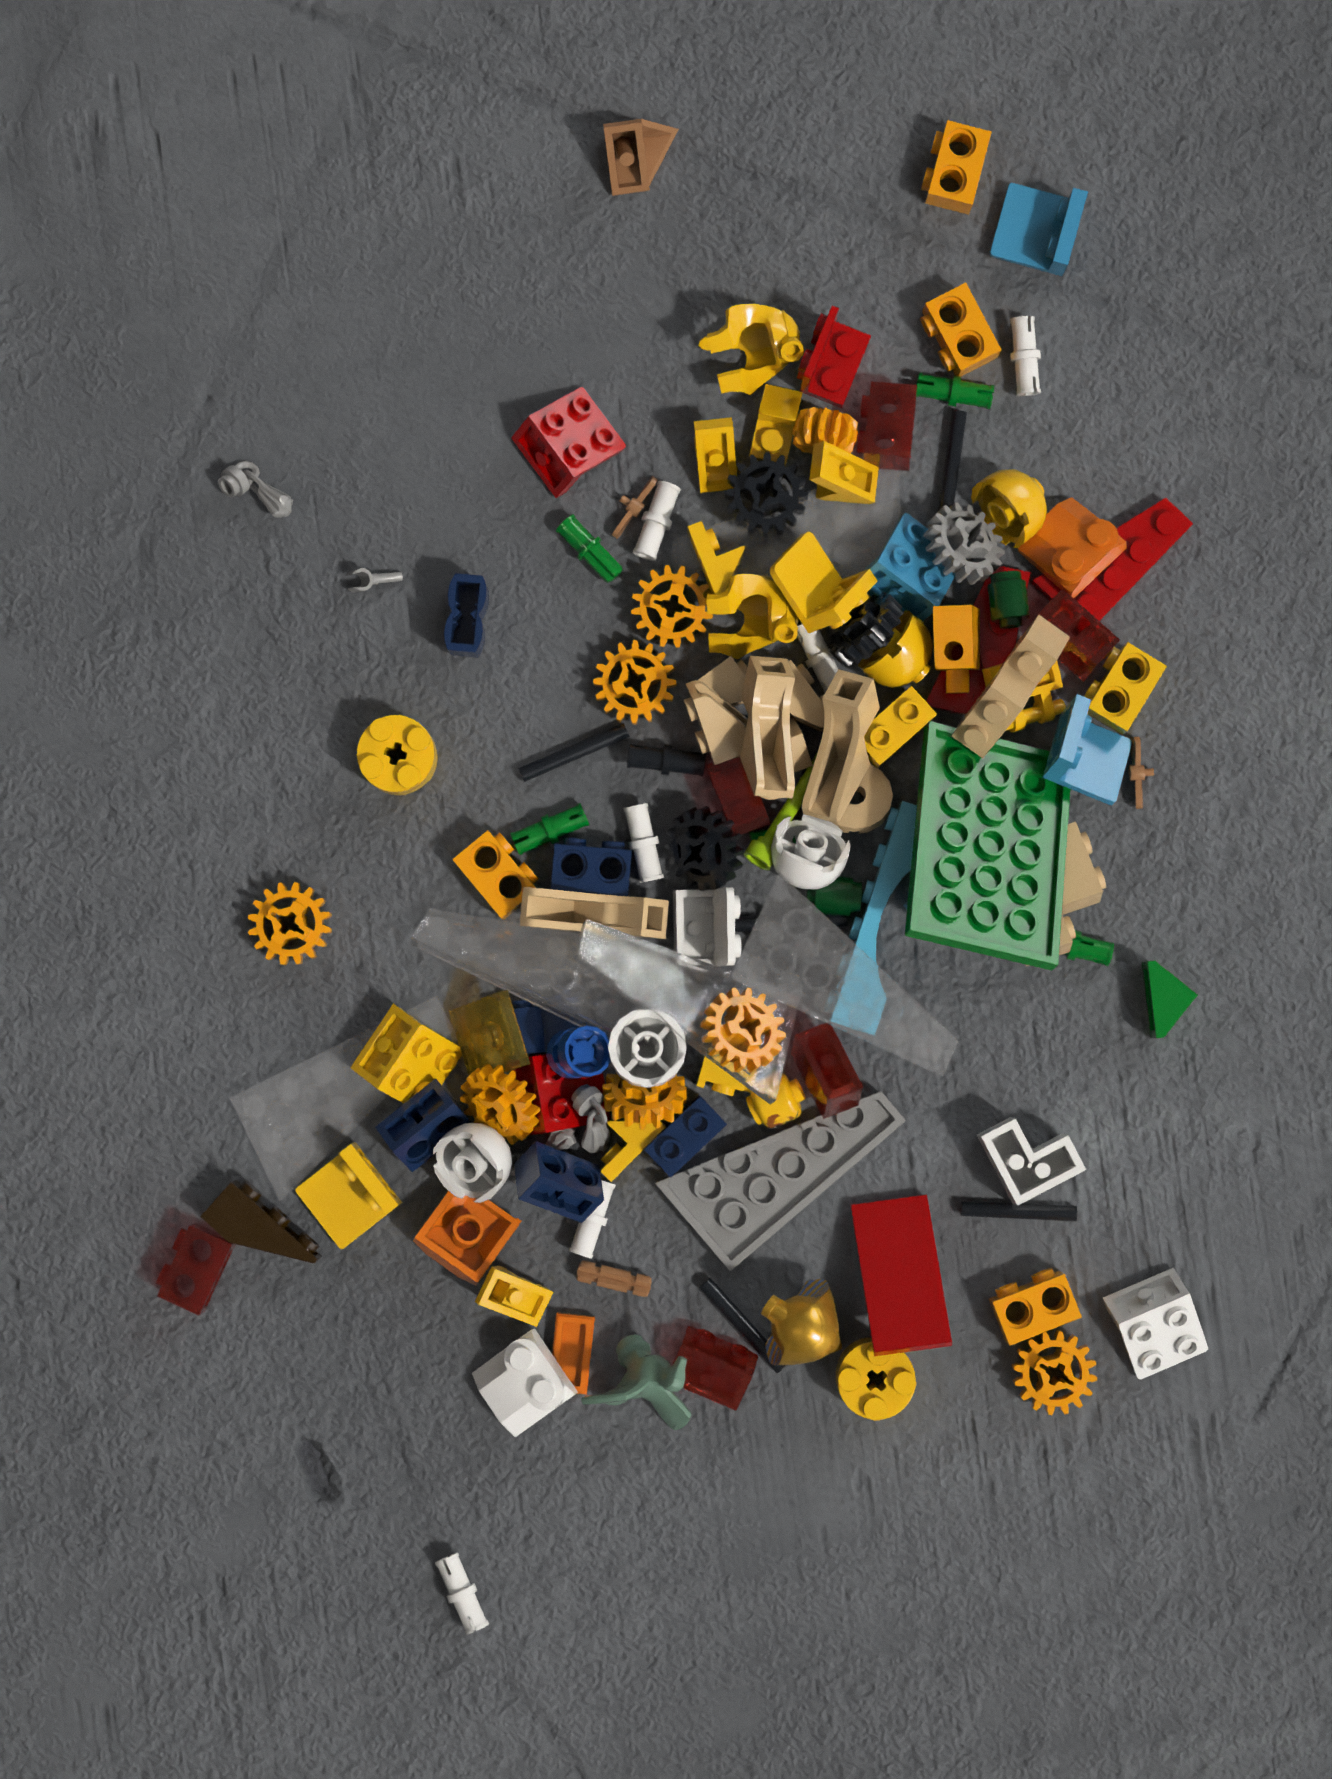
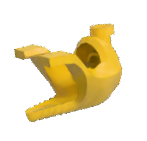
M740 304L726 309V324L718 331L708 333L707 336L701 338L698 345L703 350H710L711 354L729 349L735 350L736 348L744 351L746 354L745 368L717 374L721 394L734 391L752 395L759 387L787 366L789 362L798 361L804 353L803 344L800 341V332L794 319L784 310L761 304Z
M737 574L731 577L727 591L720 594H712L710 589L703 593L707 603V614H734L738 609L744 614L745 618L744 624L737 634L709 633L710 653H722L735 659H740L746 654L776 641L790 643L797 638L799 618L771 577L759 574Z

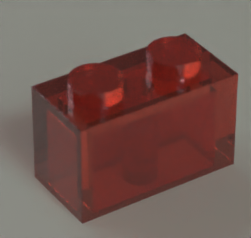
M830 1021L795 1034L791 1055L823 1119L858 1106L863 1085Z

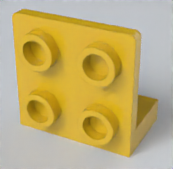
M393 1004L350 1068L378 1090L405 1103L435 1078L442 1085L450 1072L455 1068L458 1060L464 1053V1049L428 1028L405 1010Z
M356 1142L348 1145L338 1156L295 1189L298 1196L340 1249H344L403 1203Z

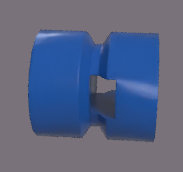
M581 1026L558 1031L552 1036L547 1045L546 1056L548 1064L556 1074L563 1078L573 1079L598 1075L610 1063L608 1051L610 1039L605 1032L593 1026Z

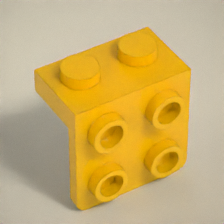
M811 532L801 534L770 567L771 577L808 633L830 626L831 629H836L845 624L851 618L849 612L869 598L868 591L878 581L870 568L842 579Z

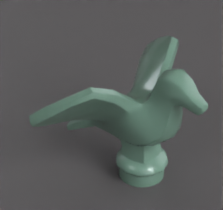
M629 1335L623 1338L616 1347L618 1362L627 1369L618 1386L608 1392L581 1398L583 1405L607 1404L614 1406L623 1404L631 1399L643 1398L650 1401L659 1416L670 1428L675 1431L682 1429L688 1424L692 1414L674 1392H678L684 1386L687 1359L678 1356L671 1366L665 1357L651 1355L650 1344L644 1341L640 1335Z

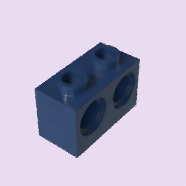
M564 838L563 844H555L551 889L615 896L629 895L632 850H624L625 843L602 841V847L598 848L586 847V839ZM570 855H577L584 862V868L577 876H568L562 870L564 859ZM609 858L617 859L622 864V873L613 880L604 878L600 873L602 862Z
M435 1078L375 1126V1128L392 1152L411 1172H414L436 1154H433V1149L447 1132L457 1126L472 1122L455 1099Z
M699 1095L644 1150L671 1178L715 1137L727 1123Z
M537 1141L514 1163L519 1200L583 1223L604 1201L600 1167L597 1164Z

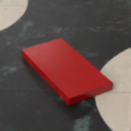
M927 1195L851 1205L874 1356L952 1346Z

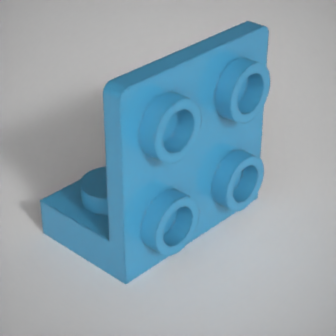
M1010 183L991 246L990 256L1062 276L1070 260L1088 191L1073 188L1067 198L1016 183Z
M904 513L898 520L880 555L864 569L870 568L878 580L868 591V594L878 597L882 592H885L887 595L890 593L902 606L901 609L903 611H910L923 622L933 613V606L941 604L955 577V573L951 572L945 576L943 574L945 566L942 563L938 565L933 564L932 561L937 556L934 552L926 551L925 548L931 543L930 540L924 537V533L928 528L908 513Z
M1077 694L1060 715L1042 778L1108 805H1113L1118 797L1132 740L1091 723L1092 716L1087 715L1091 699Z

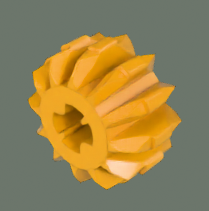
M816 407L802 409L793 427V445L802 452L813 454L814 444L826 441L851 454L857 442L858 422L849 414L841 413L839 410H830L826 407L824 409Z

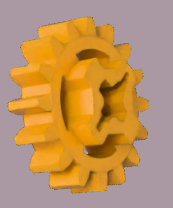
M665 565L664 575L661 576L655 570H651L652 581L650 583L643 580L638 582L644 589L643 593L632 595L633 599L640 602V607L631 610V614L641 615L642 620L636 625L637 629L647 626L649 632L646 639L650 641L656 635L660 636L661 647L666 645L668 639H673L676 648H680L681 638L686 637L691 643L695 642L693 632L698 630L705 633L707 630L701 624L702 620L713 618L712 614H707V611H705L707 603L703 593L708 590V584L701 586L696 584L699 577L697 572L692 574L690 578L686 577L685 566H681L677 574H673L670 566ZM666 581H672L670 590L662 595L650 594L657 585ZM685 584L696 594L699 606L687 602L683 595ZM672 596L679 597L678 603L684 606V608L690 609L691 612H675L674 617L671 618L667 616L665 608L654 602L670 601ZM647 607L656 609L661 616L660 629L651 622L647 613ZM685 617L695 619L685 630L673 633L676 622Z
M633 640L630 650H626L625 646L619 643V653L614 656L611 652L606 651L604 654L608 664H597L596 669L603 674L601 678L593 679V685L603 687V690L595 695L597 701L605 699L608 701L604 707L606 714L614 709L618 711L616 718L618 722H621L625 715L631 717L632 725L637 724L638 716L641 715L644 716L648 723L652 722L651 712L656 710L658 713L664 714L665 709L661 702L663 700L672 702L674 696L667 692V688L676 686V680L667 678V675L674 671L673 665H662L666 654L661 652L654 656L652 654L653 644L651 643L646 646L645 650L639 649L637 640ZM633 658L644 659L654 667L645 669L636 665ZM620 663L622 672L619 679L609 684V678L613 669ZM628 667L631 668L632 673L638 679L643 677L645 679L641 683L642 699L639 698L638 693L632 687L626 688L624 686L629 682ZM661 681L659 693L650 703L647 695L650 687ZM626 697L635 702L637 708L624 706L616 698Z
M281 882L278 883V893L276 894L267 888L264 890V895L267 898L265 902L254 900L253 904L259 909L258 914L248 915L249 920L256 922V927L250 929L248 934L259 936L260 940L254 945L257 950L265 947L268 948L266 959L272 960L278 954L280 955L281 965H287L289 957H293L295 963L300 965L303 963V954L306 953L310 958L314 959L317 955L313 948L316 945L321 947L327 946V943L321 936L322 933H332V928L324 925V920L332 917L331 912H321L320 908L325 904L326 900L319 898L314 901L312 899L315 892L313 888L309 887L304 893H300V883L294 882L291 891H287V887ZM297 898L290 907L280 909L274 906L275 903L282 899ZM309 908H311L315 917V929L308 926L306 915L310 910ZM276 914L290 918L295 914L294 922L299 925L298 928L302 929L304 933L288 930L285 933L286 925L282 923V920ZM266 918L271 920L274 930L271 940L265 928ZM300 938L307 942L297 949H284L290 940Z
M734 987L726 995L721 992L713 1000V1003L704 1010L708 1017L700 1023V1027L709 1032L701 1039L704 1043H712L713 1048L708 1053L710 1056L717 1055L718 1053L722 1056L720 1066L724 1067L729 1062L734 1063L735 1072L739 1073L747 1066L749 1072L752 1073L760 1065L766 1067L773 1061V1057L782 1050L778 1043L786 1037V1033L777 1030V1028L784 1022V1018L774 1017L773 1012L776 1010L777 1005L771 1004L767 1007L764 1004L766 997L764 993L754 998L752 997L751 988L747 987L740 995L737 988ZM727 1011V1014L724 1016L726 1023L721 1025L722 1015ZM765 1035L764 1044L762 1048L759 1049V1046L762 1044L760 1036Z
M485 1064L481 1069L477 1068L466 1078L467 1081L461 1085V1089L465 1093L460 1097V1101L469 1106L464 1113L474 1117L475 1121L473 1123H483L494 1128L511 1145L515 1144L518 1140L523 1141L539 1123L535 1115L540 1111V1107L531 1103L536 1098L535 1093L526 1092L525 1087L528 1083L525 1080L521 1082L515 1080V1071L512 1070L507 1075L504 1073L502 1065L499 1064L493 1069L490 1064Z
M617 1072L616 1075L607 1074L606 1084H603L605 1111H612V1119L614 1121L624 1118L625 1127H630L635 1122L639 1123L640 1130H644L648 1123H652L654 1127L660 1128L661 1120L664 1119L672 1123L674 1122V1113H683V1104L687 1102L685 1078L676 1074L674 1078L663 1085L644 1088L631 1085L619 1077Z
M1056 1330L1054 1338H1050L1047 1332L1041 1333V1341L1039 1342L1032 1338L1026 1339L1030 1346L1029 1350L1018 1349L1016 1351L1023 1358L1022 1363L1012 1364V1368L1015 1371L1021 1372V1376L1015 1378L1013 1384L1025 1387L1019 1396L1023 1401L1033 1397L1031 1407L1036 1411L1044 1404L1048 1415H1053L1055 1407H1059L1064 1415L1068 1414V1404L1072 1402L1081 1408L1083 1405L1079 1398L1080 1395L1092 1396L1093 1394L1086 1386L1087 1382L1097 1381V1376L1088 1371L1089 1368L1097 1365L1096 1361L1090 1358L1085 1359L1084 1357L1089 1352V1347L1082 1345L1076 1348L1078 1337L1072 1334L1065 1341L1061 1330ZM1059 1347L1054 1354L1043 1357L1038 1354L1046 1348ZM1073 1356L1076 1357L1079 1364V1378L1072 1373L1071 1363ZM1060 1363V1371L1069 1380L1066 1381L1063 1378L1053 1377L1049 1381V1374L1040 1364L1056 1368ZM1030 1367L1035 1369L1039 1380L1035 1385L1036 1389L1033 1388L1030 1381ZM1066 1388L1071 1390L1064 1396L1050 1398L1055 1391Z

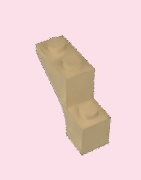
M1038 615L1020 637L1001 668L957 726L952 737L981 758H984L1023 710L1037 684L1059 658L1070 636Z
M730 656L699 679L733 707L744 704L741 694L747 665L742 660L736 663ZM790 660L789 664L795 675L790 704V718L794 717L797 722L823 732L825 715L822 698L824 694L818 697L810 686L815 681L803 664H799L796 667L792 660Z
M750 656L741 694L748 713V720L739 756L754 796H760L768 800L778 798L792 799L795 789L790 735V704L795 675L788 659Z
M839 669L822 698L825 715L824 730L802 801L803 814L836 824L840 822L870 766L864 736L880 708L873 678Z
M694 680L686 683L690 698L684 699V704L691 722L698 719L701 730L695 732V736L702 754L709 752L715 765L739 757L748 718L704 682ZM790 718L794 772L813 765L803 734L795 718Z
M1076 822L1068 824L1059 955L1070 952L1073 943L1072 939L1076 938L1075 929L1070 917H1063V915L1100 903L1103 894L1102 889L1106 888L1105 878L1100 867H1093L1089 854H1092L1090 839L1086 832L1080 833Z
M523 887L520 926L569 932L666 939L669 901L645 897Z

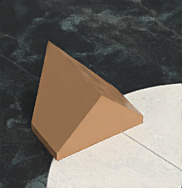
M644 119L603 124L612 196L650 191L649 186L679 129Z

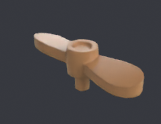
M651 476L637 499L633 497L630 500L626 496H622L620 502L627 506L625 509L627 513L612 533L613 537L618 539L633 516L638 517L645 507L642 502L657 483V478Z
M1132 737L1130 749L1132 765L1129 766L1128 774L1129 780L1135 781L1136 809H1143L1142 780H1145V776H1154V768L1145 769L1144 765H1141L1140 737Z

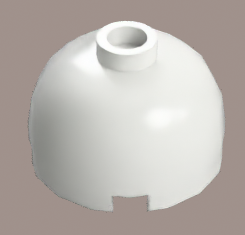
M802 815L801 820L791 822V816L783 819L777 825L771 847L772 861L778 875L789 884L802 889H820L834 882L845 868L851 847L849 840L846 844L841 838L843 831L832 822L809 815ZM794 836L796 839V844L792 843V839Z
M655 1009L631 1011L622 1017L611 1031L608 1046L611 1065L619 1077L631 1085L644 1088L663 1085L676 1076L684 1063L686 1054L684 1031L674 1018L663 1011Z
M465 1123L453 1128L439 1140L433 1149V1154L436 1153L437 1163L433 1165L435 1174L442 1185L460 1199H463L466 1195L470 1198H477L474 1201L476 1203L489 1200L500 1190L510 1176L512 1155L509 1145L504 1137L494 1128L483 1123Z

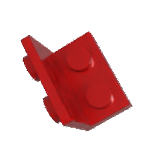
M832 305L828 315L821 313L818 318L811 343L816 346L814 351L806 349L798 369L797 379L802 380L800 392L843 408L871 335L836 322L839 308Z
M579 387L529 415L511 437L555 498L565 494L582 474L622 452L626 447L624 441L583 387Z
M546 1054L510 1060L511 1070L516 1072L515 1080L519 1082L525 1080L528 1083L525 1087L526 1092L535 1093L536 1098L531 1103L540 1107V1111L535 1115L539 1123L529 1135L544 1134L587 1125L589 1115L580 1116L573 1108L571 1097L580 1086L585 1084L597 1087L603 1094V1084H605L603 1072L591 1077L563 1078L556 1074L549 1066ZM606 1111L607 1120L611 1119L610 1111Z

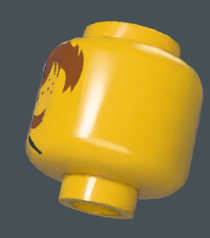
M776 1072L754 1082L750 1095L746 1097V1102L758 1125L763 1123L766 1127L774 1129L798 1118L801 1115L802 1108L800 1102L805 1100L806 1097L797 1078L790 1081L784 1073Z

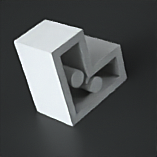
M1009 1117L977 1134L1011 1202L1017 1206L1086 1170L1070 1137L1063 1133L1031 1149L1016 1118Z

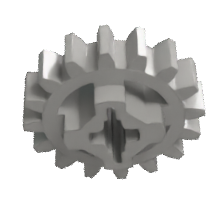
M956 502L950 508L947 505L943 506L927 522L929 529L924 533V537L930 540L931 543L925 548L926 551L934 552L937 556L932 561L934 565L942 563L945 566L943 570L945 576L953 572L955 573L956 582L961 583L967 578L970 585H974L978 580L984 582L1001 566L1002 562L999 558L1005 554V550L998 547L997 544L1003 539L1002 536L993 534L992 530L996 525L995 523L987 524L984 521V512L975 515L973 514L972 505L968 504L962 510L959 503Z

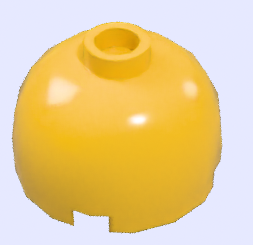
M1016 469L998 470L985 477L972 488V503L979 502L982 509L981 512L985 513L984 521L987 524L995 523L996 526L992 532L994 535L1002 536L1001 544L1007 545L1013 542L1015 543L1014 548H1019L1042 528L1046 519L1047 505L1044 488L1037 479Z
M907 610L899 617L901 623L892 629L894 632L893 638L887 646L881 647L870 658L862 659L858 664L865 675L873 678L880 685L895 688L907 685L911 681L918 683L928 674L931 668L928 664L933 654V640L930 632L917 616H914Z

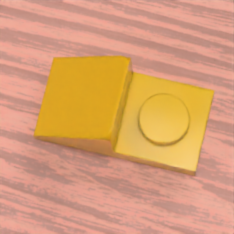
M765 384L749 459L750 455L753 454L758 461H763L765 452H769L771 461L776 462L781 455H784V466L786 467L793 437V427L797 419L803 392Z
M732 417L694 421V444L700 493L724 491L734 488L728 484L729 475L737 476Z
M826 441L814 444L809 480L817 484L816 498L859 504L875 503L879 467Z
M702 521L687 526L688 536L711 593L720 594L727 591L731 577L735 574L744 554L745 546L716 556L715 551L720 550V546L713 529L705 530Z
M607 1120V1124L627 1144L621 1148L616 1143L601 1158L606 1165L600 1172L612 1182L657 1137L666 1125L660 1121V1128H656L652 1123H648L644 1130H640L639 1123L634 1122L630 1127H625L624 1120Z
M492 1266L475 1303L537 1327L553 1291L519 1277L503 1266Z

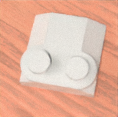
M535 1328L518 1340L510 1343L507 1348L472 1373L479 1392L499 1422L514 1437L523 1433L578 1393Z

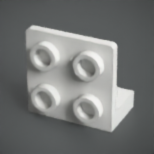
M1174 1268L1103 1297L1106 1308L1121 1333L1134 1373L1138 1379L1146 1378L1208 1350L1191 1295Z

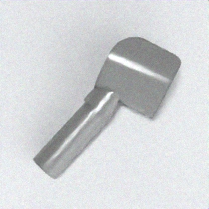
M365 568L355 569L346 574H356L361 579L360 587L348 588V591L352 593L366 591L372 585H377L378 583L403 580L402 572L377 574L371 573Z

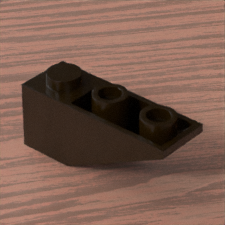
M237 1180L230 1182L200 1216L229 1243L309 1263H316L322 1257L316 1251L320 1247L318 1243L302 1231L298 1235L288 1226L291 1221L289 1217L276 1206L269 1209L259 1200L262 1194L246 1180L242 1184Z

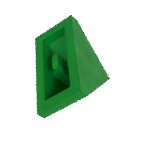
M1142 962L1150 1038H1164L1198 994L1158 962Z

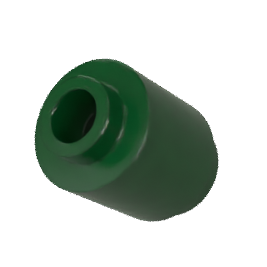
M1004 571L990 575L991 583L987 585L991 622L999 623L1000 629L1022 627V621L1030 618L1026 581L1022 580L1021 572Z
M838 877L826 887L807 889L806 905L813 906L814 914L850 916L851 912L860 913L862 882H853V878Z

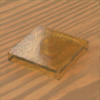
M508 990L496 992L449 1011L468 1076L477 1068L481 1069L485 1064H490L493 1069L500 1064L503 1066L504 1073L530 1064Z

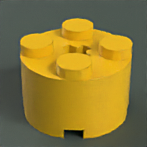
M389 715L375 719L361 735L357 747V760L361 773L376 788L391 795H406L420 789L430 781L437 767L438 754L431 735L419 722L410 717ZM401 746V750L407 754L405 760L399 759L397 765H393V760L388 756L389 752L396 751L397 747Z
M871 1337L861 1338L851 1343L840 1355L836 1367L838 1391L847 1407L861 1417L877 1421L895 1416L908 1405L916 1387L915 1371L905 1352L874 1356ZM873 1370L877 1374L884 1371L881 1375L882 1384L877 1386L875 1383H872L868 1386L867 1384L870 1379L867 1374L869 1371Z

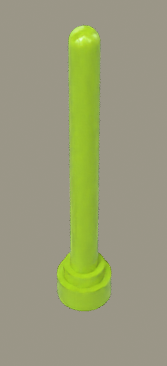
M817 753L811 761L812 765H814ZM813 766L805 770L795 786L793 798L786 800L765 835L759 836L757 840H752L745 853H743L744 857L755 866L767 871L771 869L773 865L771 847L777 825L783 819L790 816L791 822L800 809Z

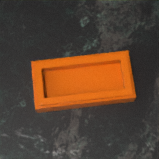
M557 1312L552 1355L578 1391L577 1394L587 1395L595 1316Z

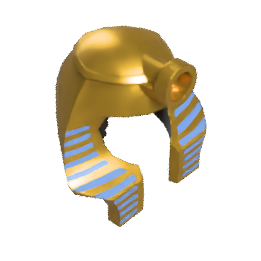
M826 1280L807 1281L797 1296L784 1301L776 1295H772L762 1309L761 1315L771 1321L772 1334L766 1342V1352L772 1365H796L814 1362L842 1349L835 1303Z

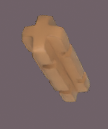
M585 1260L579 1263L576 1279L579 1282L588 1284L596 1282V1286L625 1293L629 1290L633 1291V1295L641 1297L649 1295L652 1284L650 1276L638 1273L634 1276L631 1275L630 1271L605 1265L597 1267L595 1266L596 1263Z

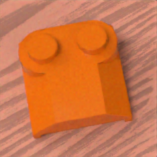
M1071 497L1054 506L1046 514L1042 528L1017 549L1022 556L1073 600L1127 548V542L1118 535L1116 527L1111 522L1099 519Z
M448 1191L415 1236L413 1242L426 1255L458 1278L476 1286L522 1221L512 1217L490 1200L476 1203L474 1201L477 1198H470L465 1195L463 1199H460Z

